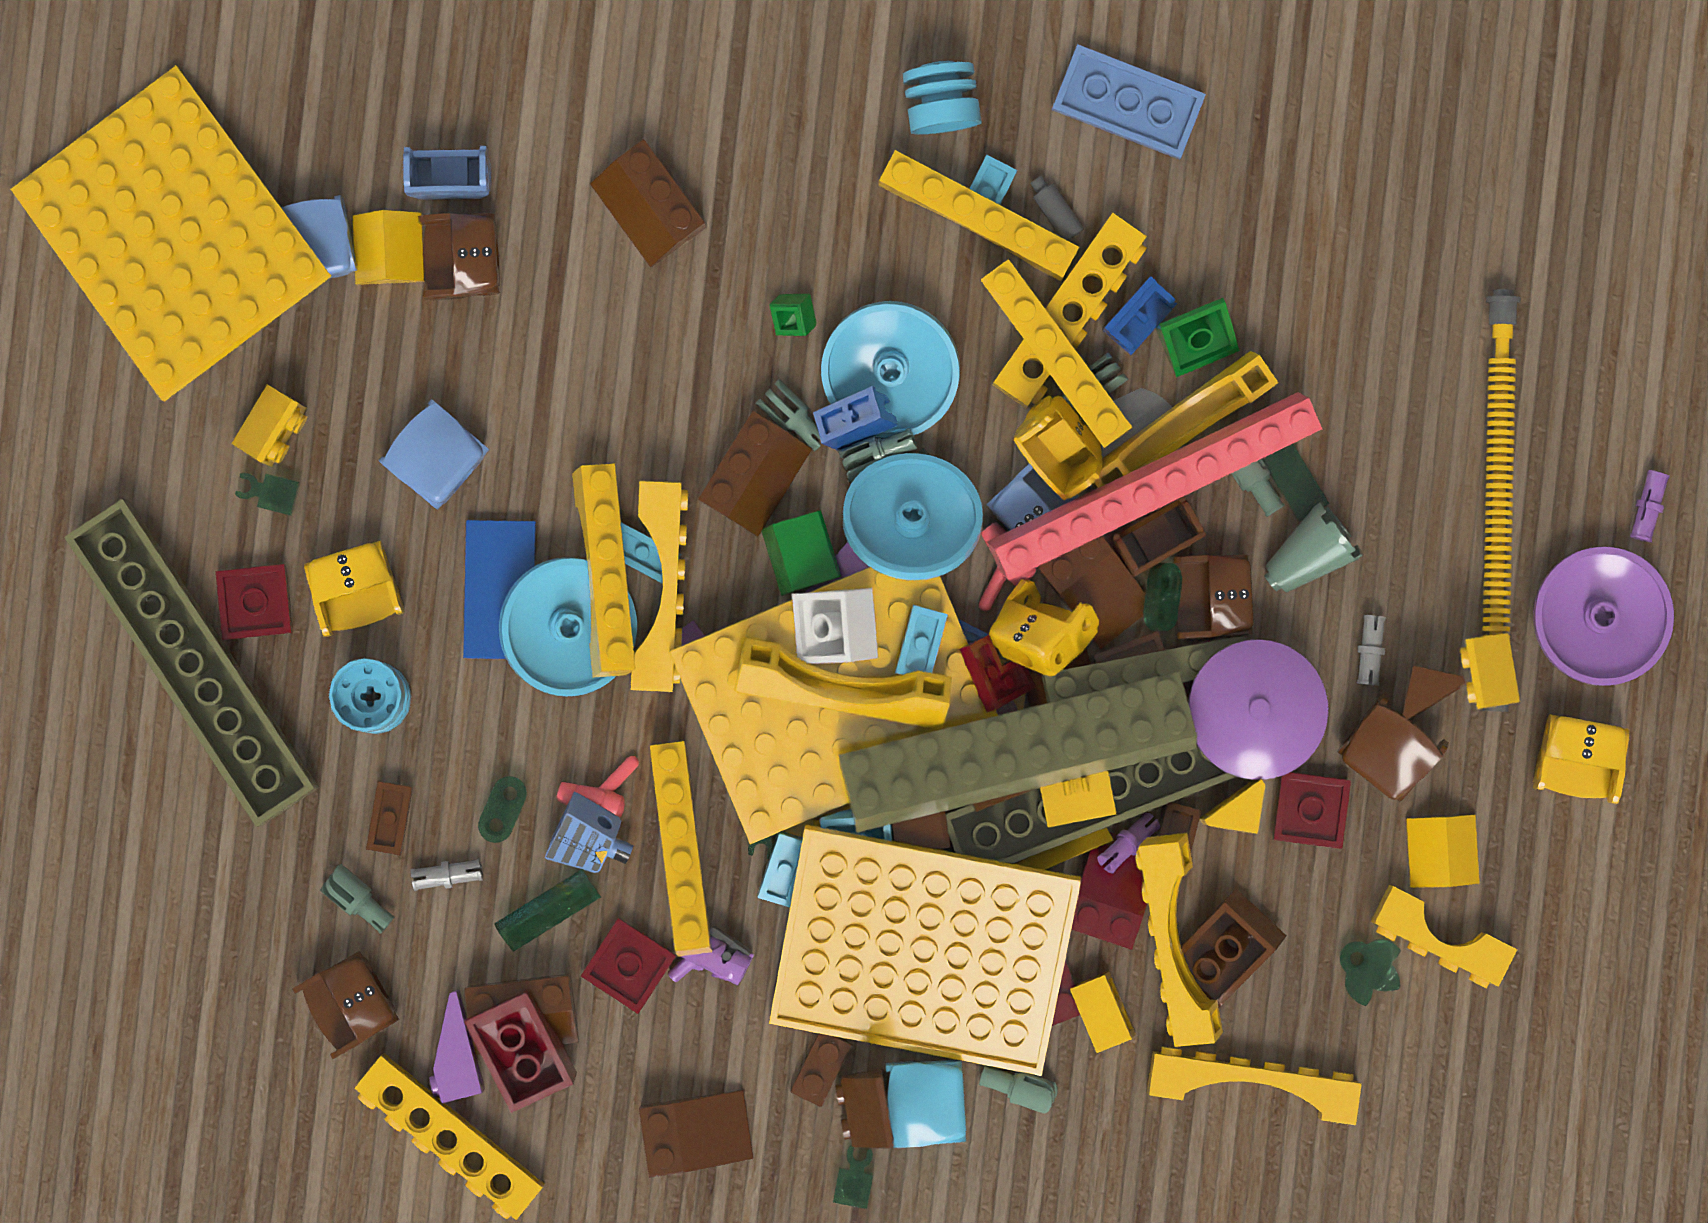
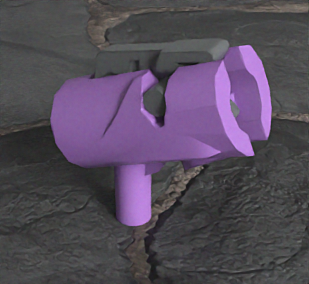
M713 926L710 928L712 952L681 956L684 959L668 971V975L674 982H678L692 969L699 971L706 969L712 972V977L729 981L738 986L754 955L747 946L735 940L718 927Z

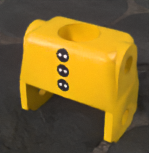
M1047 396L1036 403L1028 411L1022 424L1017 428L1013 440L1031 466L1050 488L1063 500L1070 499L1089 487L1100 476L1103 467L1101 443L1063 397L1056 396L1052 398Z
M381 540L317 558L304 564L306 577L312 593L313 606L324 637L333 635L332 631L359 628L378 622L394 613L397 615L405 613L399 589Z
M1021 579L1007 597L996 621L990 629L989 635L994 647L999 650L1004 658L1052 677L1084 651L1098 632L1099 620L1093 607L1086 603H1079L1073 612L1058 606L1040 603L1041 595L1034 582ZM1028 595V600H1027L1026 604H1024V600H1025L1026 596Z
M1549 714L1542 745L1537 757L1533 788L1538 790L1546 788L1561 794L1583 798H1607L1608 803L1618 804L1625 777L1629 729Z

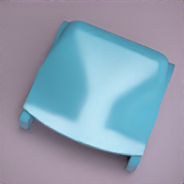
M961 1060L885 1063L886 1072H891L888 1085V1111L894 1147H921L932 1144L967 1141Z

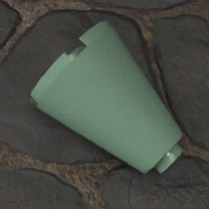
M1320 501L1310 510L1265 565L1268 573L1264 576L1275 591L1282 588L1287 593L1358 560L1363 556V553L1358 544L1354 547L1349 542L1351 534L1328 507L1325 508L1323 502Z

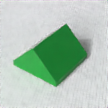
M1224 298L1177 316L1156 327L1157 334L1176 378L1240 351Z
M821 510L775 523L761 530L781 596L842 577Z

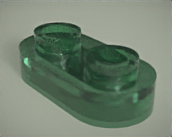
M1158 563L1152 566L1148 574L1143 618L1146 626L1152 631H1169L1175 626L1178 619L1182 574L1178 566L1173 563Z
M507 776L495 783L478 822L479 832L485 840L499 843L509 838L512 834L528 796L527 787L521 779ZM507 787L516 789L517 796L515 799H506L504 791ZM495 818L500 819L503 823V828L499 832L493 831L490 827L491 821Z

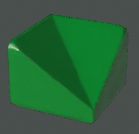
M780 294L769 304L776 336H807L816 327L811 294Z

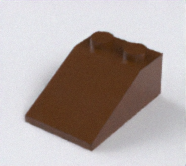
M1102 536L1036 568L1071 612L1075 610L1079 603H1086L1093 607L1099 624L1097 627L1098 632L1092 640L1100 649L1155 607Z
M1235 889L1181 945V949L1195 981L1210 1000H1217L1218 1007L1220 1008L1278 949L1287 935L1239 890Z
M882 1069L841 1075L842 1084L835 1085L838 1105H845L847 1118L841 1119L844 1140L851 1139L852 1147L893 1148L894 1139L890 1125Z
M743 1090L650 1103L639 1107L649 1178L685 1173L753 1159Z

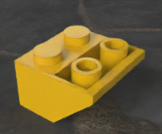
M267 384L231 444L265 465L272 467L274 462L279 464L289 450L290 446L286 444L293 432L298 434L307 420V416L304 413L307 408Z
M1509 633L1465 639L1467 647L1460 648L1463 668L1471 669L1472 681L1466 682L1469 703L1476 702L1477 709L1520 702Z

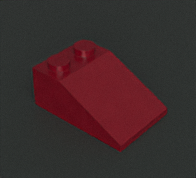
M1109 832L1113 841L1092 849L1088 853L1081 874L1071 929L1132 950L1147 906L1142 896V884L1145 882L1143 870H1139L1137 866L1136 855H1130L1114 873H1109L1104 869L1113 860L1112 857L1102 866L1099 864L1097 857L1117 840L1116 836L1118 834Z
M528 991L464 1020L511 1113L574 1084L577 1071L561 1040Z

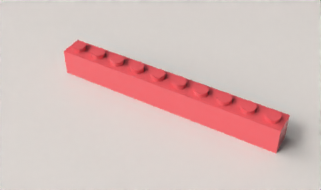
M1297 392L987 541L1000 572L1008 580L1013 579L1322 430V427L1310 399Z

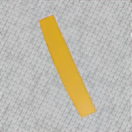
M1106 827L1015 863V865L1045 870L1113 841V838Z

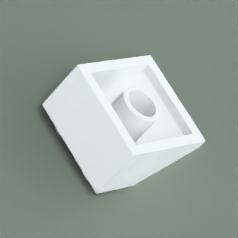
M872 588L792 594L797 657L806 663H835L878 658Z

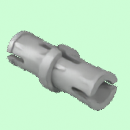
M1364 615L1362 646H1358V653H1361L1357 684L1379 686L1381 655H1385V648H1382L1386 617Z
M480 858L450 864L449 861H443L440 866L411 869V878L426 877V879L412 881L413 889L417 891L418 889L443 885L445 888H452L453 884L483 881V872L468 873V870L482 868Z

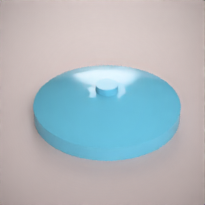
M882 301L860 307L846 316L837 325L824 349L821 377L824 391L830 404L871 386L875 387L876 391L886 395L890 403L884 406L888 413L896 416L898 426L875 435L877 438L885 439L905 431L907 428L911 429L913 435L919 434L933 426L943 417L956 395L960 378V361L956 345L950 333L932 314L920 307L905 302Z
M905 453L880 459L859 473L851 483L845 496L843 527L849 545L865 564L890 577L905 580H924L944 575L958 567L970 556L981 534L983 510L975 486L957 467L934 456Z
M574 557L555 558L544 561L525 572L509 590L502 605L499 619L501 647L515 673L536 689L556 696L584 695L609 683L616 676L592 678L589 643L591 642V604L587 560ZM628 592L634 648L637 635V616L634 603Z

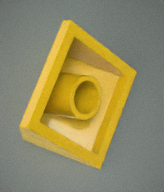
M379 210L353 215V241L357 271H355L356 285L425 282L423 226L418 223V216H422L421 212Z
M1262 779L1250 781L1200 817V821L1207 826L1258 834L1265 791L1264 782Z
M1475 814L1406 818L1410 888L1454 887L1480 884Z

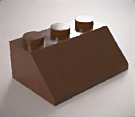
M644 139L613 161L590 183L650 268L706 228L703 219Z
M752 411L698 500L759 537L761 530L764 529L812 449L784 429Z
M571 973L471 985L464 988L468 1018L528 991L562 1044L579 1042ZM472 1038L475 1054L480 1055V1052Z

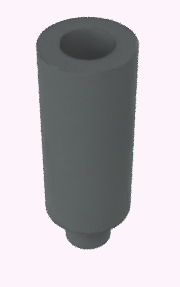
M1042 176L1030 183L1037 193L1033 196L1034 200L1059 237L1068 241L1084 230V227L1054 183L1048 186Z

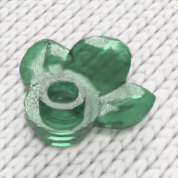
M1377 939L1368 944L1353 941L1342 948L1339 962L1342 969L1346 972L1345 988L1357 1003L1367 1006L1371 1000L1373 989L1377 991L1400 989L1399 975L1391 964L1400 954V948L1384 939ZM1354 952L1362 954V962L1358 965H1353L1350 961V957Z

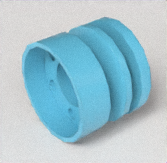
M939 61L924 64L919 68L903 73L904 84L918 85L905 90V97L922 100V104L908 109L911 134L952 132L981 124L979 100L962 97V93L976 88V80L962 79L974 74L973 63Z
M366 658L351 661L339 669L331 681L329 692L331 709L341 723L350 729L373 734L391 731L401 724L409 712L412 699L409 683L399 670L390 664ZM373 688L376 693L381 695L380 700H375L374 706L372 702L366 699L367 695L373 693Z

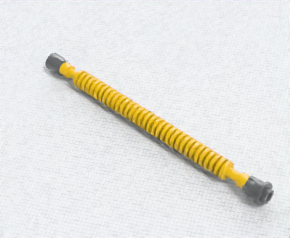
M1509 289L1493 290V296L1486 297V302L1489 303V325H1492V339L1496 340L1495 358L1488 359V364L1495 365V367L1488 368V373L1495 374V376H1488V382L1495 383V385H1488L1487 391L1494 392V394L1487 395V400H1494V403H1487V409H1494V412H1487V418H1494V421H1487L1488 427H1494V430H1487V435L1493 436V438L1486 439V444L1493 445V447L1486 448V453L1493 454V456L1486 457V462L1493 463V465L1486 466V471H1493V474H1486V480H1493V483L1485 484V489H1492V492H1485V498H1492V501H1485L1486 507H1492V510H1485L1486 516H1492V519H1485V524L1492 525V528H1485L1484 532L1491 534V537H1484V542H1491V546H1484V551H1491L1490 555H1484V560H1491V563L1484 564V569H1491V572H1484V578H1490V581H1483L1484 587H1490V590H1483L1484 596H1490V599H1483V604L1490 605V608H1483V613L1490 614V617H1483V622H1490V625L1482 626V631H1489V635H1482V637L1510 632V627L1503 626V623H1511V618L1504 617V614H1511V609L1504 608V605H1511V600L1504 599V596H1511V591H1504V587H1511V582H1504V578H1511L1512 573H1505V569H1512V564H1505V560H1512V555H1505V552L1512 551V546H1505V543H1512V537H1505V534H1512V528H1506V525H1513L1512 519H1506V516H1513L1512 510H1506V507H1513L1512 501H1506V498H1513V493L1506 492V489H1513V484L1506 483V481L1514 480V475L1507 474V472L1514 471V466L1507 465V463L1514 462V457H1507V454H1514V448H1507V445H1514V439H1507V436H1514L1515 430H1508V427H1515L1514 421H1508V418H1515L1514 412H1508V409H1515L1514 403H1508V401L1515 400V395L1508 394V392L1515 391V386L1509 385V383L1516 382V377L1509 376V374L1516 373V368L1509 367V365L1516 364V359L1509 358V339H1513V325H1517V303H1521V297L1514 296V290ZM1509 704L1481 708V711L1509 712Z

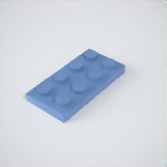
M1077 44L1052 110L1180 160L1206 94Z

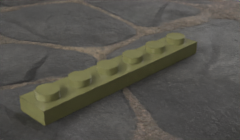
M1241 635L1061 670L1052 677L1042 675L1047 704L1178 671L1182 683L1194 681L1199 670L1213 655L1230 645L1245 641V636Z

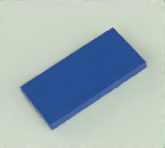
M466 520L463 658L506 659L499 637L500 613L511 587L525 572L535 566V521Z

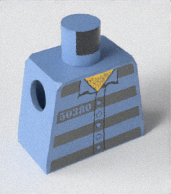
M574 792L551 838L545 858L596 873L600 871L607 857L626 864L634 845L616 838L621 824L618 816L581 794Z

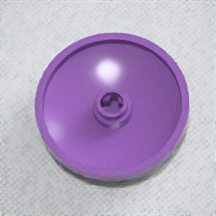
M1595 547L1569 555L1549 571L1542 581L1535 598L1533 624L1537 641L1543 653L1559 671L1574 680L1590 685H1616L1641 676L1660 659L1672 635L1674 608L1665 581L1650 563L1624 549Z
M1243 641L1220 650L1199 670L1188 697L1189 708L1198 736V748L1215 766L1241 778L1253 780L1272 779L1295 770L1317 749L1327 725V695L1317 671L1297 651L1273 641Z

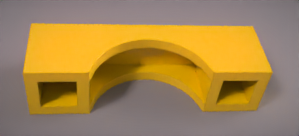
M1391 885L1388 886L1370 921L1378 925L1376 932L1392 941H1395L1396 937L1399 936L1409 941L1406 948L1424 957L1428 951L1440 957L1437 964L1455 973L1459 967L1470 972L1471 974L1468 979L1486 989L1489 983L1499 987L1517 952V949L1483 932L1462 944L1451 945L1439 941L1432 935L1426 925L1424 901Z

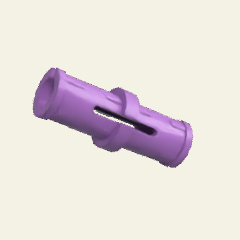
M1652 470L1647 471L1641 500L1637 499L1635 505L1638 507L1630 537L1640 541L1652 542L1658 514L1663 513L1664 506L1661 503L1667 481L1670 477L1669 475Z
M1147 812L1143 813L1128 830H1122L1116 836L1117 840L1097 857L1101 866L1108 859L1113 858L1104 868L1107 872L1114 873L1130 855H1136V851L1139 849L1138 846L1147 837H1150L1160 829L1157 819L1145 828V824L1154 817Z

